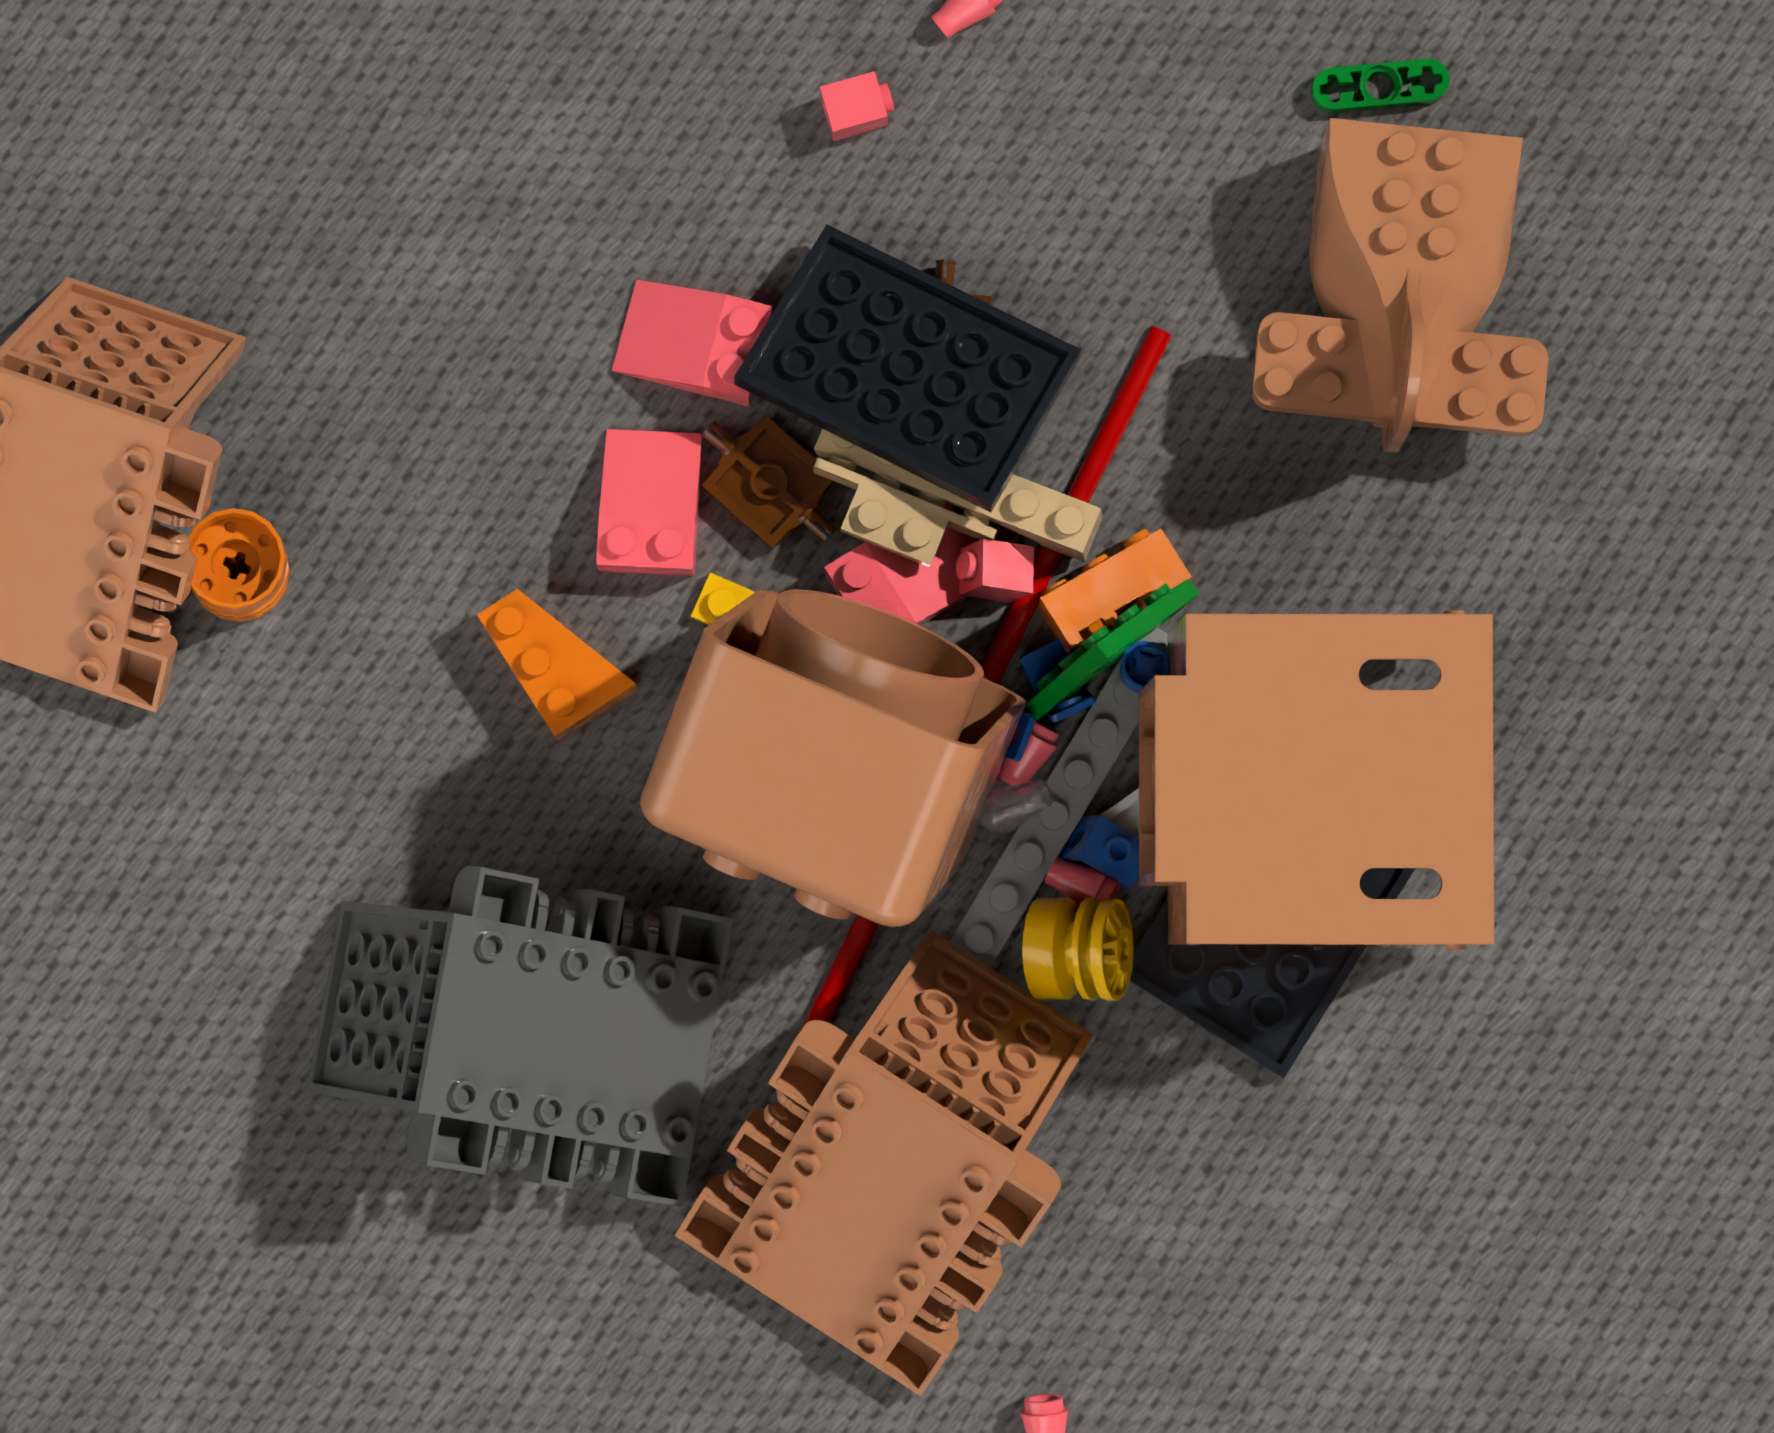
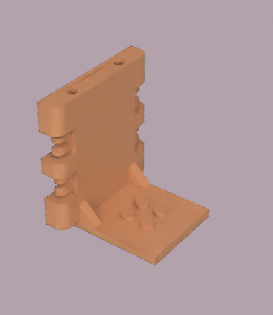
M66 277L0 347V660L157 713L166 698L178 642L170 634L172 627L170 621L163 615L143 609L142 606L164 612L175 610L176 605H181L190 593L197 563L195 554L189 550L191 544L189 538L182 534V532L162 526L161 522L174 525L175 527L189 528L195 526L196 519L201 520L209 510L223 449L218 441L207 435L189 430V426L195 411L240 358L246 337Z
M930 929L856 1039L825 1021L812 1020L804 1025L768 1082L769 1085L777 1089V1099L780 1103L768 1104L766 1108L755 1109L751 1112L727 1149L729 1153L735 1156L739 1169L727 1170L725 1174L715 1175L709 1180L675 1236L921 1396L959 1338V1331L956 1326L959 1320L956 1310L969 1308L978 1313L999 1281L1003 1269L1000 1262L1002 1258L1001 1249L998 1245L1005 1246L1013 1242L1022 1248L1060 1190L1061 1181L1055 1170L1028 1152L1026 1148L1094 1034L1048 1004L1034 998L1031 993Z

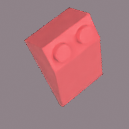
M636 280L612 371L750 407L753 394L734 385V376L774 312L773 306L722 293Z
M607 429L598 520L596 565L599 572L695 576L702 433Z
M945 504V509L956 513L951 504ZM946 527L930 567L865 541L825 566V575L838 596L877 607L922 626L968 597L959 595L960 580L956 575V563L960 555V549L974 543V540L971 536Z

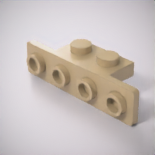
M830 455L828 461L821 458L816 460L814 465L815 474L856 490L840 529L843 533L927 567L931 566L946 527L978 540L983 538L993 540L997 530L989 527L991 520L979 513L964 509L962 515L945 509L946 502L937 496L919 491L917 497L899 490L900 482L878 473H874L872 479L854 472L857 467L855 464L834 455Z

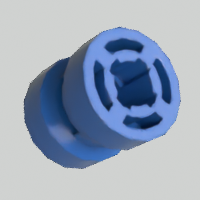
M1151 641L1135 643L1126 650L1120 662L1119 674L1122 683L1129 690L1138 694L1155 675H1168L1170 661L1167 653L1160 645Z

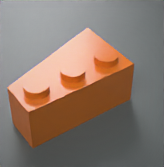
M1147 528L1139 531L1122 543L1125 548L1124 550L1110 558L1106 554L1097 557L1082 568L1084 573L1068 582L1066 579H1063L1041 593L1042 597H1040L1037 610L1055 639H1059L1068 656L1080 647L1085 648L1082 643L1102 627L1106 626L1108 628L1113 625L1116 629L1117 627L1113 621L1135 604L1141 611L1148 606L1143 600L1165 583L1172 590L1186 579L1191 580V574L1162 529L1152 534L1148 532Z
M516 589L477 614L558 741L639 690L635 682L519 589Z

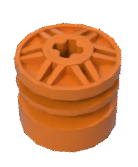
M231 508L213 512L198 522L188 536L191 543L189 550L197 558L191 589L204 609L220 619L244 622L259 619L278 605L287 591L290 569L282 539L269 521L253 511ZM240 559L245 560L247 570L250 571L249 574L240 573L236 580L232 579L227 566L229 564L237 565Z

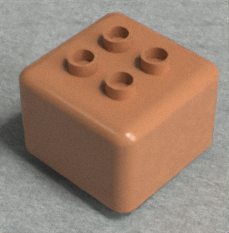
M793 589L777 593L759 590L704 628L642 791L640 807L646 819L656 828L706 849L703 855L705 862L725 874L745 880H756L762 873L797 888L794 898L801 905L830 918L848 919L851 913H855L881 925L891 927L904 926L918 918L961 866L1026 702L1015 692L984 679V671L980 664L963 649L929 629L898 615L859 601L824 592Z

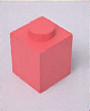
M875 71L820 86V98L833 141L888 126L887 112L894 111V105L888 84L879 85Z
M983 538L961 548L956 563V575L960 580L959 595L1011 603L1033 594L1034 546Z

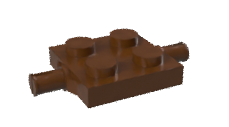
M764 415L750 432L738 437L736 440L721 428L716 421L710 424V430L722 440L718 439L708 429L704 431L702 437L718 449L722 455L717 468L702 483L701 487L772 551L791 531L802 525L824 544L829 539V536L816 524L830 536L837 528L833 527L815 510L820 498L835 481L814 473L816 459L767 415Z

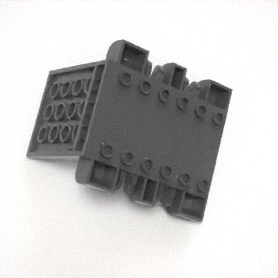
M466 866L457 875L453 886L449 912L349 901L341 902L307 1092L412 1111L407 1137V1152L413 1163L486 1175L487 1165L495 1166L501 1161L505 1153L504 1148L506 1147L509 1128H512L508 1161L512 1169L521 1170L526 1181L573 1189L574 1179L581 1180L588 1172L595 1142L597 1144L594 1166H592L593 1176L597 1183L606 1184L608 1191L612 1195L683 1207L734 918L680 907L662 906L655 914L645 912L640 916L634 932L632 948H630L632 925L634 923L632 912L629 908L623 907L625 896L597 890L578 889L571 897L561 895V897L557 898L552 908L553 912L550 916L548 931H545L549 899L545 891L537 890L538 878L477 866Z

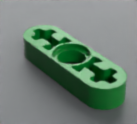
M1434 59L1331 67L1322 70L1315 77L1311 87V99L1319 110L1329 114L1431 105L1443 98L1449 87L1450 77L1446 67ZM1424 70L1429 71L1431 78H1439L1440 83L1434 86L1430 94L1425 93L1423 86L1416 85L1408 86L1406 90L1408 97L1400 96L1402 78L1399 72H1407L1405 81L1420 79ZM1374 75H1384L1391 80L1393 93L1385 99H1376L1367 91V80ZM1351 76L1360 77L1358 94L1361 101H1353L1355 91L1341 93L1338 102H1330L1328 94L1320 93V89L1326 87L1329 79H1335L1337 87H1350L1354 82Z

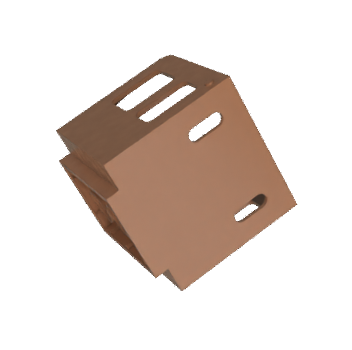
M1463 610L1444 611V614H1185L1167 635V655L1170 661L1168 675H1155L1138 693L1139 886H1168V944L1446 945V950H1466V945H1494L1493 614H1465ZM1368 660H1429L1434 662L1439 668L1440 680L1430 690H1371L1361 683L1359 670L1362 664ZM1371 868H1428L1434 870L1439 875L1441 888L1438 894L1430 899H1371L1361 891L1360 879L1363 873Z

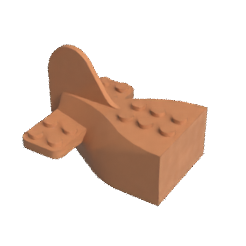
M1330 118L1318 153L1309 247L1311 281L1325 317L1277 312L1267 315L1261 321L1257 332L1252 396L1255 403L1262 409L1269 411L1372 422L1374 427L1382 428L1383 451L1398 453L1412 426L1518 437L1534 433L1542 423L1544 416L1548 352L1545 346L1538 340L1531 338L1474 332L1492 303L1507 267L1523 138Z

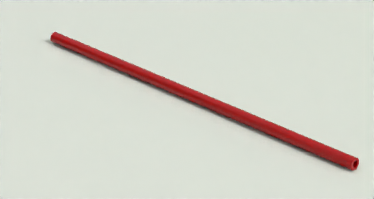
M1150 326L1067 493L1068 496L1086 503L1090 502L1172 337L1166 331ZM1044 546L1040 547L1034 559L1033 594L1013 601L981 665L984 671V679L999 685L1039 604L1040 597H1042L1041 593L1046 590L1063 556L1062 553ZM859 915L856 916L799 1032L807 1022L812 1020L831 1022L879 926L878 923Z

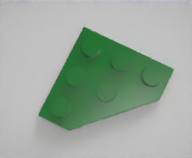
M1186 579L1172 590L1165 583L1143 600L1148 606L1141 611L1136 604L1113 621L1117 629L1113 625L1108 628L1106 626L1102 627L1082 643L1087 650L1086 652L1080 647L1058 664L1063 672L1057 667L1035 685L1040 692L1026 704L1038 720L1077 692L1104 668L1109 667L1122 657L1130 646L1140 642L1157 627L1162 626L1200 593L1189 579Z

